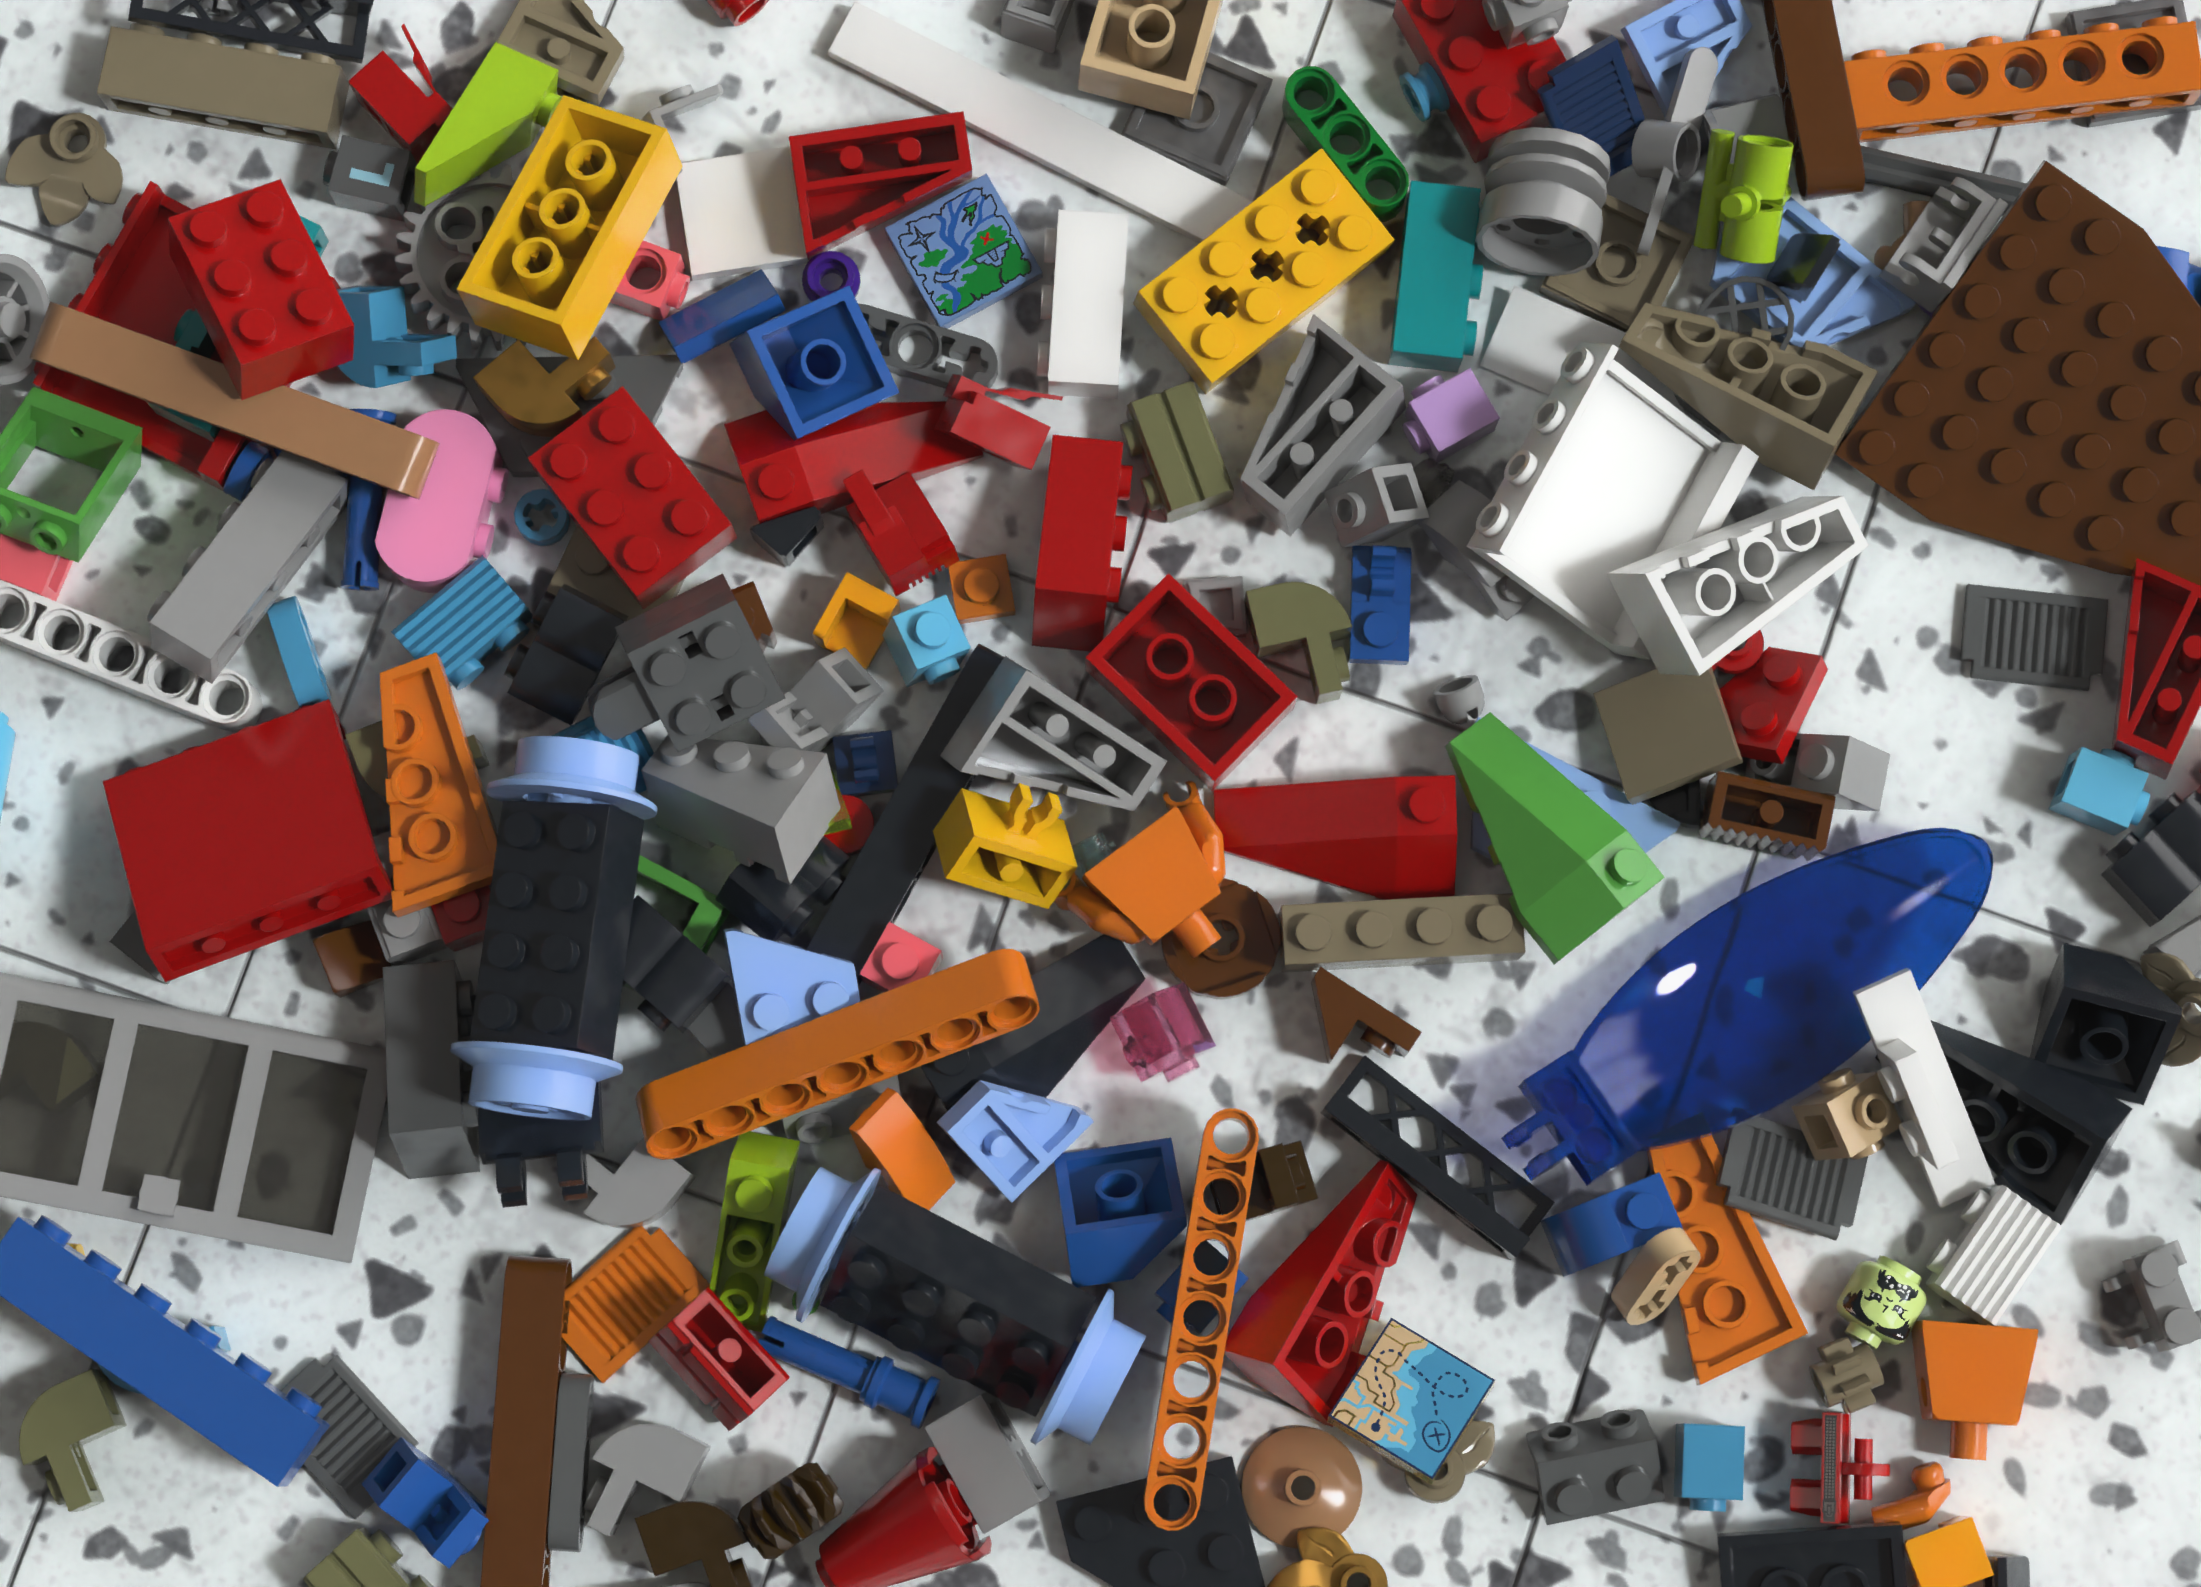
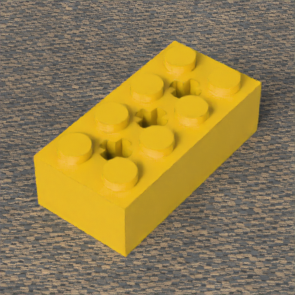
M565 95L562 96L456 289L475 325L579 360L683 167L667 128Z
M1321 148L1140 289L1133 305L1206 395L1385 254L1395 239ZM1301 226L1307 230L1313 228L1319 233L1320 236L1317 239V242L1320 244L1319 246L1313 240L1307 241L1304 244L1298 240L1297 236L1302 230ZM1255 261L1262 265L1270 264L1275 270L1272 277L1276 281L1272 282L1267 276L1257 280L1252 275V271L1256 266ZM1208 297H1213L1216 300L1224 299L1229 304L1226 312L1230 317L1227 318L1221 312L1211 316L1206 310L1211 301Z

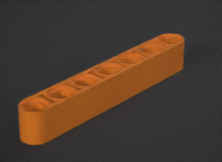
M1014 949L991 951L644 1085L637 1092L635 1100L647 1152L651 1156L662 1160L676 1159L1031 1023L1037 1017L1040 1006L1025 957L1021 952Z
M1236 1108L1223 1109L1216 1112L1206 1123L1202 1134L1143 1496L1144 1509L1148 1518L1157 1527L1167 1531L1185 1528L1196 1518L1203 1489L1259 1141L1258 1128L1254 1119L1246 1112ZM1233 1120L1245 1128L1247 1144L1242 1151L1236 1154H1227L1216 1147L1213 1140V1132L1215 1127L1223 1121ZM1215 1180L1229 1182L1238 1194L1237 1205L1228 1214L1218 1215L1211 1212L1203 1201L1205 1187ZM1213 1240L1219 1242L1227 1251V1266L1218 1275L1208 1276L1201 1273L1195 1266L1193 1259L1195 1248L1204 1241ZM1205 1301L1216 1309L1218 1324L1211 1334L1198 1337L1186 1329L1183 1315L1186 1308L1192 1302ZM1187 1361H1194L1200 1363L1206 1369L1208 1385L1201 1395L1188 1398L1182 1396L1176 1390L1173 1376L1181 1364ZM1176 1423L1190 1424L1196 1429L1199 1444L1196 1451L1189 1457L1175 1458L1168 1454L1164 1447V1435L1168 1428ZM1167 1484L1181 1486L1186 1490L1189 1497L1187 1511L1177 1519H1165L1157 1514L1154 1509L1156 1492Z

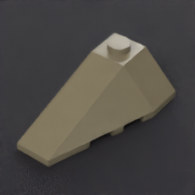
M1650 303L1643 305L1619 348L1736 444H1743L1758 455L1757 461L1762 465L1812 490H1815L1833 459L1836 450L1846 435L1878 373L1877 370L1825 344L1806 340L1803 347L1788 344L1784 351L1779 349L1782 344L1781 342L1771 340V332L1752 328L1750 335L1719 328V325L1713 318Z

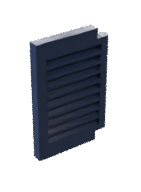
M1610 35L1548 71L1547 74L1550 82L1540 87L1537 92L1550 128H1558L1581 134L1599 144L1609 155L1611 177L1632 165L1633 139L1645 117L1618 39Z

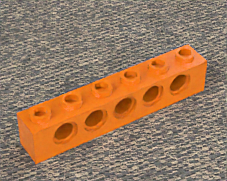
M2162 16L2144 21L2142 27L2119 30L2117 23H2101L2085 28L2083 30L2084 34L2061 36L2059 30L2050 29L2030 33L2025 37V41L2003 43L2001 37L1987 36L1969 41L1967 47L1945 50L1942 43H1927L1912 47L1909 50V54L1887 56L1886 51L1878 49L1858 52L1851 56V61H1844L1860 143L2082 118L2097 114L2194 105L2201 95V58L2196 22L2178 23L2177 18L2174 16ZM2126 54L2141 56L2147 62L2149 72L2142 75L2129 72L2123 65L2122 56ZM2071 60L2082 62L2088 67L2091 79L2087 81L2071 79L2065 73L2063 63ZM2011 67L2025 69L2031 75L2033 85L2027 88L2013 86L2007 80L2005 70ZM1952 74L1966 75L1972 80L1975 91L1967 95L1957 94L1948 86L1946 77ZM1896 80L1907 81L1915 88L1917 98L1911 101H1900L1891 95L1888 84Z

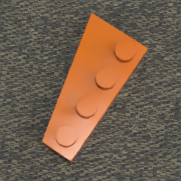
M436 652L380 672L383 747L387 753L388 779H385L386 802L390 809L391 837H388L390 863L393 865L394 891H391L392 912L398 918L490 885L492 882L498 832L442 660Z
M1702 1114L1644 1141L1651 1174L1660 1172L1683 1230L1687 1233L1701 1256L1698 1265L1677 1293L1696 1385L1706 1383L1808 1334L1750 1213L1724 1205L1727 1188L1716 1186L1723 1157Z

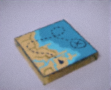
M1391 1318L1328 1415L1327 1422L1432 1485L1491 1392L1495 1380Z

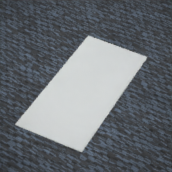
M1514 285L1480 367L1550 396L1561 376L1560 370L1563 361L1576 348L1579 342L1613 344L1619 348L1626 332ZM1619 348L1614 357L1616 362L1680 411H1683L1684 408L1679 405L1674 395L1675 393Z

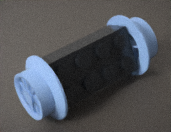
M559 736L525 737L518 741L514 775L492 781L487 785V794L503 803L470 1041L452 1043L450 1048L451 1053L473 1067L468 1104L474 1107L535 1118L576 1121L590 1120L592 1118L596 1082L620 1075L623 1072V1065L613 1061L644 820L657 815V806L635 792L639 755L633 751L612 744Z
M820 1167L807 1185L786 1223L764 1273V1276L797 1292L796 1320L801 1323L805 1321L829 1282L821 1301V1306L836 1313L843 1320L857 1324L890 1341L898 1349L911 1352L944 1369L952 1377L965 1380L990 1393L1010 1407L1018 1408L1036 1417L1054 1384L1057 1386V1389L1030 1442L1036 1445L1058 1428L1091 1445L1146 1335L1114 1319V1291L1108 1288L1081 1342H1078L1076 1338L1097 1297L881 1185L875 1191L881 1174V1170L878 1168L872 1169L855 1183H852Z

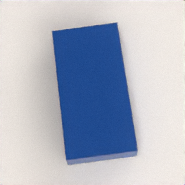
M760 269L658 323L682 364L783 313L786 309L777 291L763 270Z

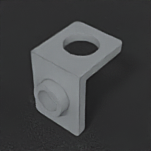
M721 84L694 93L691 85L677 88L660 96L659 100L662 106L649 110L641 120L666 128L663 123L664 120L711 103L724 91Z
M1777 94L1708 109L1703 114L1708 145L1712 129H1724L1735 133L1730 163H1734L1737 138L1740 135H1763L1789 141L1781 99Z

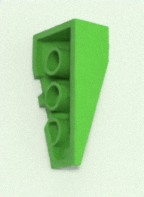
M1491 712L1445 746L1469 806L1473 812L1480 814L1492 844L1487 849L1495 866L1501 864L1513 895L1509 898L1515 916L1554 965L1665 878L1621 824Z

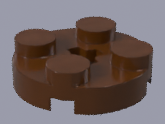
M1224 878L1218 885L1221 894L1201 908V910L1212 925L1214 923H1221L1225 931L1235 930L1238 940L1230 943L1231 953L1220 955L1216 948H1210L1193 959L1173 931H1170L1161 938L1163 957L1174 978L1182 983L1192 994L1213 999L1239 997L1259 986L1273 969L1281 943L1278 918L1268 900L1248 886Z

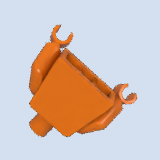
M1193 781L1185 782L1189 798L1182 802L1171 800L1168 792L1163 793L1168 812L1084 873L1082 880L1074 872L1069 879L1070 884L1068 887L1061 891L1054 901L1057 907L1062 910L1071 911L1094 931L1130 945L1146 941L1152 946L1170 931H1173L1193 959L1220 940L1222 937L1202 912L1201 908L1221 894L1218 885L1226 875L1223 834L1204 805H1202L1196 784Z

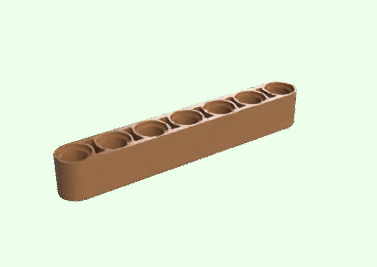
M53 302L49 303L30 355V359L163 408L176 410L188 417L415 499H420L440 444L424 436L286 386H280L241 400L223 363Z

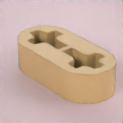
M1674 1227L1655 1235L1641 1248L1614 1287L1611 1299L1630 1325L1646 1323L1661 1314L1670 1305L1701 1259L1700 1252L1682 1228Z

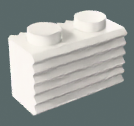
M2004 1185L1992 1187L1988 1193L1979 1189L1972 1196L1960 1215V1219L1967 1223L1954 1242L1945 1238L1926 1264V1267L1933 1274L1925 1285L1981 1325L1995 1326L2062 1228L2059 1223L2053 1221L2049 1216L2043 1214L2039 1209Z

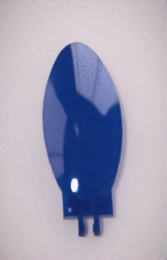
M1929 828L1910 831L1859 845L1810 862L1762 883L1720 906L1676 936L1638 969L1600 1010L1583 1032L1573 1050H1570L1522 1081L1518 1087L1536 1114L1514 1127L1501 1139L1509 1150L1514 1147L1518 1148L1546 1126L1558 1145L1546 1153H1540L1528 1162L1527 1166L1523 1169L1527 1177L1532 1181L1568 1158L1586 1186H1588L1640 1151L1666 1148L1711 1136L1736 1127L1786 1103L1832 1073L1871 1041L1852 992L1905 968L1911 970L1917 988L1920 991L1941 966L1975 919L1988 893L1994 863L1993 853L1989 845L1981 837L1958 829Z

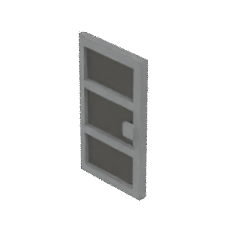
M0 972V1197L352 1263L387 1096L386 1049Z

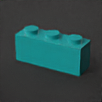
M1411 180L1406 197L1388 365L1458 373L1463 355L1473 356L1477 321L1467 320L1469 299L1479 300L1483 278V265L1473 264L1475 242L1477 243L1476 233L1480 213L1481 188Z

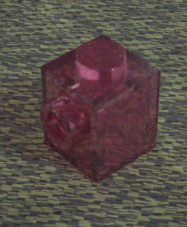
M1184 982L1154 992L1109 1018L1123 1045L1124 1056L1135 1069L1141 1082L1164 1074L1168 1083L1173 1082L1200 1068L1196 1057L1216 1046Z

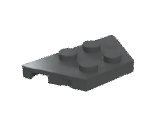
M676 355L611 356L616 368L609 373L612 377L609 384L593 398L584 400L581 396L574 402L582 414L585 415L623 386L655 426L663 410L662 404L675 378H679L683 370V363L681 364ZM535 357L549 374L569 358ZM495 358L456 359V369L513 477H539L529 462L528 457L556 436H535L517 429L483 395L473 377Z

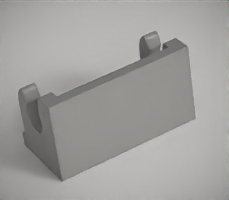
M1955 177L1950 185L1954 192L1942 186L1938 188L1879 275L1880 278L1931 313L1954 288L2009 205L2001 198L1996 200L1972 182L1960 177ZM1956 194L1963 196L1967 201L1960 199Z
M985 1392L924 1427L983 1534L1051 1496L1048 1487L999 1399L990 1393Z

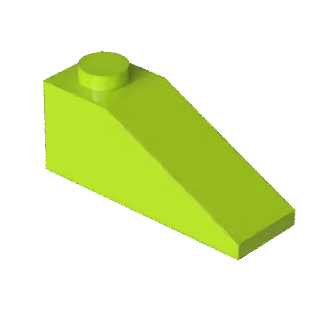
M495 42L415 168L414 202L425 207L529 147L541 127H546L562 96L557 95L559 70Z

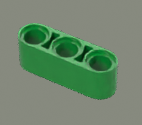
M1306 66L1296 70L1288 78L1284 91L1282 109L1287 124L1312 155L1321 148L1324 150L1380 222H1387L1395 218L1402 210L1409 187V175L1404 165L1332 75L1316 66ZM1311 90L1321 95L1325 103L1317 109L1308 110L1297 104L1294 97L1302 91ZM1338 135H1349L1358 141L1361 148L1353 154L1344 155L1334 150L1330 141ZM1382 179L1393 185L1396 194L1389 199L1380 200L1368 193L1366 185L1373 180Z

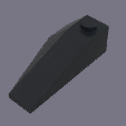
M1103 934L1032 975L1031 979L1039 1001L1040 1011L1031 1023L919 1066L946 1111L951 1109L979 1080L1046 1098L1145 981L1146 978L1124 943Z
M1931 1020L1987 1164L1997 1175L1994 1179L1995 1184L2008 1187L2012 1192L2028 1201L2043 1214L2062 1225L2107 1156L2133 1108L2079 1076ZM1876 1055L1875 1059L1880 1063L1878 1055Z

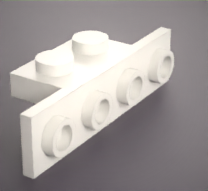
M1905 968L1852 992L1882 1065V1069L1877 1071L1880 1083L1891 1103H1897L1904 1120L1903 1123L1899 1124L1900 1133L1912 1156H1918L1937 1205L1943 1208L1976 1193L1979 1189L1983 1190L1994 1185L1995 1182L1911 970Z

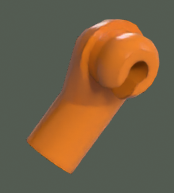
M1935 1461L1916 1466L1911 1474V1479L1916 1489L1908 1497L1871 1508L1874 1523L1900 1522L1902 1530L1929 1522L1951 1493L1950 1479L1944 1477L1942 1466Z

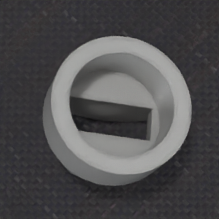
M1467 675L1449 680L1433 691L1439 710L1447 720L1455 724L1467 723L1468 715L1473 719L1478 718L1485 705L1484 693L1476 675Z

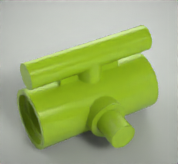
M1712 129L1693 245L1702 249H1716L1720 223L1722 221L1724 226L1719 251L1722 256L1747 263H1772L1776 257L1783 214L1782 207L1792 194L1788 178L1794 145L1787 140L1776 137L1740 135L1737 138L1734 163H1730L1735 133L1724 129Z

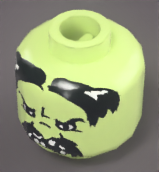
M1880 1255L1877 1262H1860L1837 1301L1838 1313L1849 1322L1845 1333L1861 1344L1867 1343L1874 1350H1877L1881 1341L1892 1345L1904 1343L1926 1305V1294L1919 1287L1922 1278L1906 1266Z

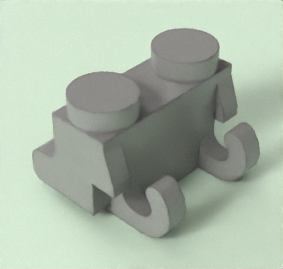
M2178 1240L2122 1261L2126 1272L2101 1281L2106 1293L2118 1290L2122 1286L2132 1283L2149 1328L2124 1338L2128 1350L2155 1340L2158 1352H2163L2201 1339V1309L2194 1312L2178 1273V1266L2187 1263Z

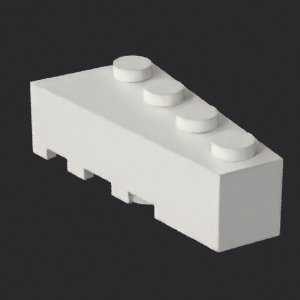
M1807 496L1794 499L1606 574L1659 673L1700 676L1865 550L1869 545L1843 496Z

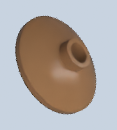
M1292 1427L1273 1433L1254 1449L1243 1471L1241 1493L1250 1520L1264 1536L1280 1545L1298 1549L1297 1532L1299 1530L1321 1527L1342 1534L1349 1527L1360 1506L1362 1479L1359 1467L1352 1453L1336 1437L1316 1428ZM1299 1476H1307L1314 1483V1492L1306 1500L1297 1499L1291 1491L1292 1482Z

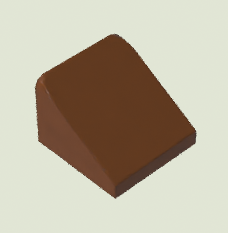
M371 920L323 934L313 939L334 994L340 998L382 981L383 967L392 966L385 959Z

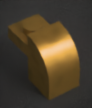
M594 336L588 341L579 360L569 357L549 374L518 339L477 373L473 379L483 395L511 425L531 435L552 437L560 434L583 416L581 410L574 402L581 396L584 400H589L600 393L611 381L612 377L609 373L616 367L611 354Z

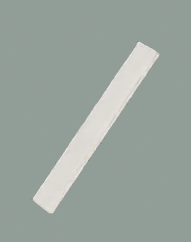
M856 1L828 50L830 58L942 114L964 111L967 127L1198 243H1201L1253 202Z

